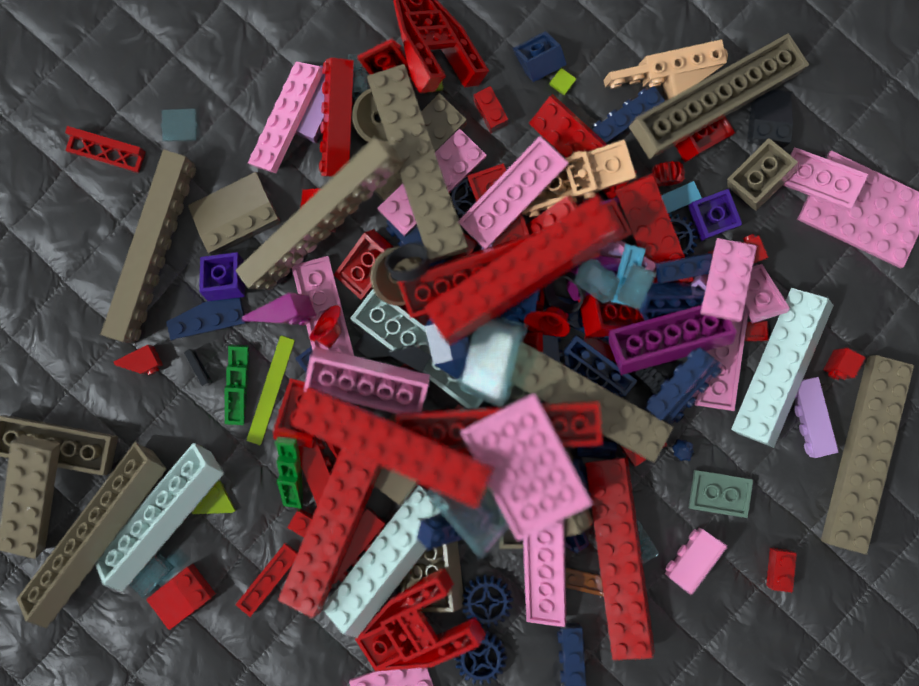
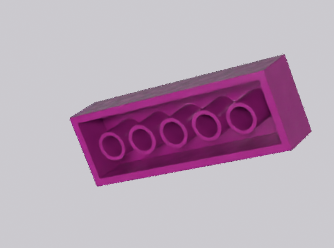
M701 305L609 331L608 342L619 371L623 375L687 357L694 349L700 348L703 351H708L733 344L737 332L731 320L701 314Z

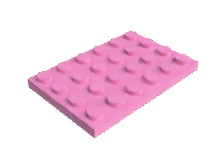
M830 151L826 159L869 174L851 211L808 195L797 220L898 268H904L919 235V192L838 153Z
M535 394L461 431L474 458L496 467L489 487L518 541L592 505Z

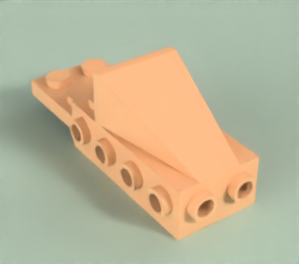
M722 40L649 55L639 63V66L609 72L604 79L605 87L610 86L611 89L621 87L623 83L629 82V85L640 83V80H642L643 87L649 86L651 88L653 86H661L660 83H662L665 101L703 81L726 64L728 53L723 47Z
M625 140L587 153L586 151H578L571 154V157L565 158L568 162L566 168L539 194L522 214L529 216V218L540 215L541 211L549 209L569 194L577 203L584 201V199L595 197V193L600 192V190L636 179Z

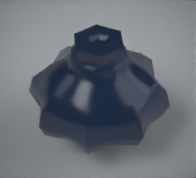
M678 439L672 446L674 456L680 461H690L691 457L695 454L693 444L686 439Z

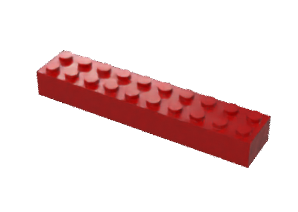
M596 195L424 308L443 340L451 346L621 237L620 228Z
M542 230L429 267L428 271L416 280L409 282L398 281L410 319L426 314L425 306ZM597 251L596 253L589 256L583 261L600 256L599 251Z
M306 387L291 424L475 508L480 506L496 468L315 387Z
M598 400L540 404L562 447L602 444ZM509 406L399 412L395 417L396 424L457 451L471 452L461 431Z
M344 448L341 449L278 601L312 618L321 613L382 469V465Z
M628 457L589 461L586 463L589 491L591 492V506L612 659L652 658L655 653Z

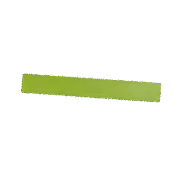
M284 336L279 338L247 437L248 442L258 445L262 443L294 344L293 339Z

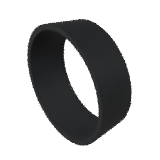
M406 244L393 250L387 256L385 265L395 280L400 282L413 281L428 271L430 265L428 251L420 244ZM410 257L424 258L422 263L413 269L394 271L395 266L404 259Z
M566 271L558 277L567 278L577 286L581 296L580 302L568 304L560 300L553 290V280L544 285L543 293L551 307L560 308L569 314L577 311L586 297V287L578 275Z

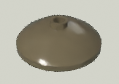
M368 89L354 103L352 110L354 127L358 134L369 143L374 138L389 143L381 119L378 122L374 118L375 115L379 116L371 89Z
M392 247L382 252L375 260L371 270V284L375 294L383 302L401 306L405 305V301L398 281L391 278V274L385 265L387 256L398 248ZM420 257L404 259L395 266L394 271L413 269L421 264L422 260Z

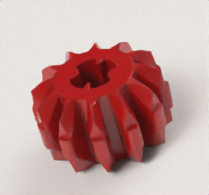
M678 161L665 162L655 165L652 169V175L657 186L677 185L685 179V169L683 164Z

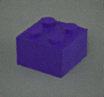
M729 189L694 201L687 206L701 241L734 230L742 225Z
M238 252L200 257L199 292L207 301L245 297V283L235 271L245 262Z

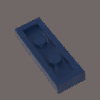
M705 253L656 263L657 282L664 283L709 274L712 254Z

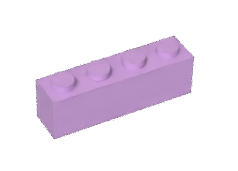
M325 74L322 75L295 134L314 143L317 142L321 134L320 126L324 118V114L321 112V105L324 102L322 84L325 82Z
M819 377L803 379L794 399L796 404L794 410L796 416L800 419L799 429L805 438V451L809 457L813 458L838 453Z

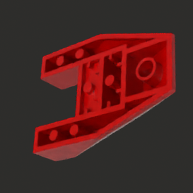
M393 0L410 76L420 93L436 91L445 77L444 72L431 52L434 49H442L464 88L480 85L489 70L464 28L438 0Z
M445 568L426 576L390 599L363 629L360 635L355 638L375 671L433 667L480 645L486 633L476 617L436 635L420 610L421 607L448 595L454 586V582Z

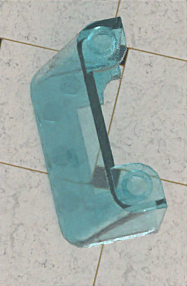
M495 317L474 330L464 374H461L458 382L461 390L503 407L510 398L511 392L507 390L512 385L510 383L519 347L522 345L520 341L523 335H526L528 325Z
M433 488L425 493L428 499L433 502L436 508L445 516L480 559L488 554L510 528L500 506L487 491L480 506L476 508Z

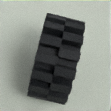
M652 366L637 370L634 373L641 384L653 395L659 394L662 390V384L666 381Z

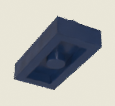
M602 441V444L576 446V456L613 459L616 454L617 443Z

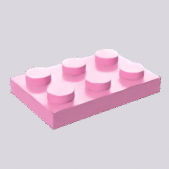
M762 264L752 266L744 309L752 323L787 313L790 309Z

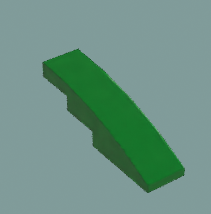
M230 344L228 346L225 424H245L249 370L248 345Z
M277 437L275 442L279 455L276 460L279 471L277 484L283 506L302 509L303 484L297 439Z

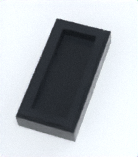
M192 349L183 352L201 386L212 384V380L197 352Z

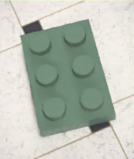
M694 470L688 508L748 518L753 479Z

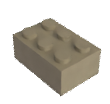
M768 138L727 179L728 188L757 211L797 171L798 161Z

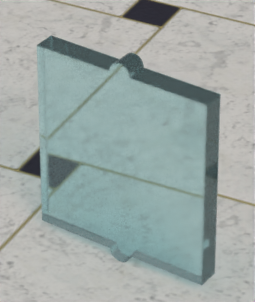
M195 109L162 110V124H160L162 127V141L196 140V127L198 124L196 123Z

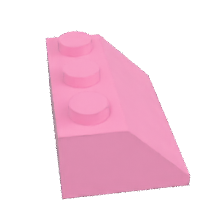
M701 528L694 529L689 535L690 540L686 545H682L679 548L678 556L674 561L671 560L666 566L667 571L665 572L669 578L691 595L727 547Z

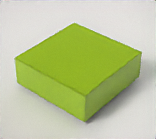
M560 68L549 85L565 96L576 81V78Z

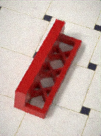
M67 126L65 133L70 138L65 151L133 172H140L146 153L142 148ZM75 139L81 140L85 146L79 150L72 149ZM98 145L103 152L95 156L91 153L90 148ZM114 150L118 151L120 158L115 161L110 160L108 154ZM131 156L138 157L135 167L129 166L125 159Z

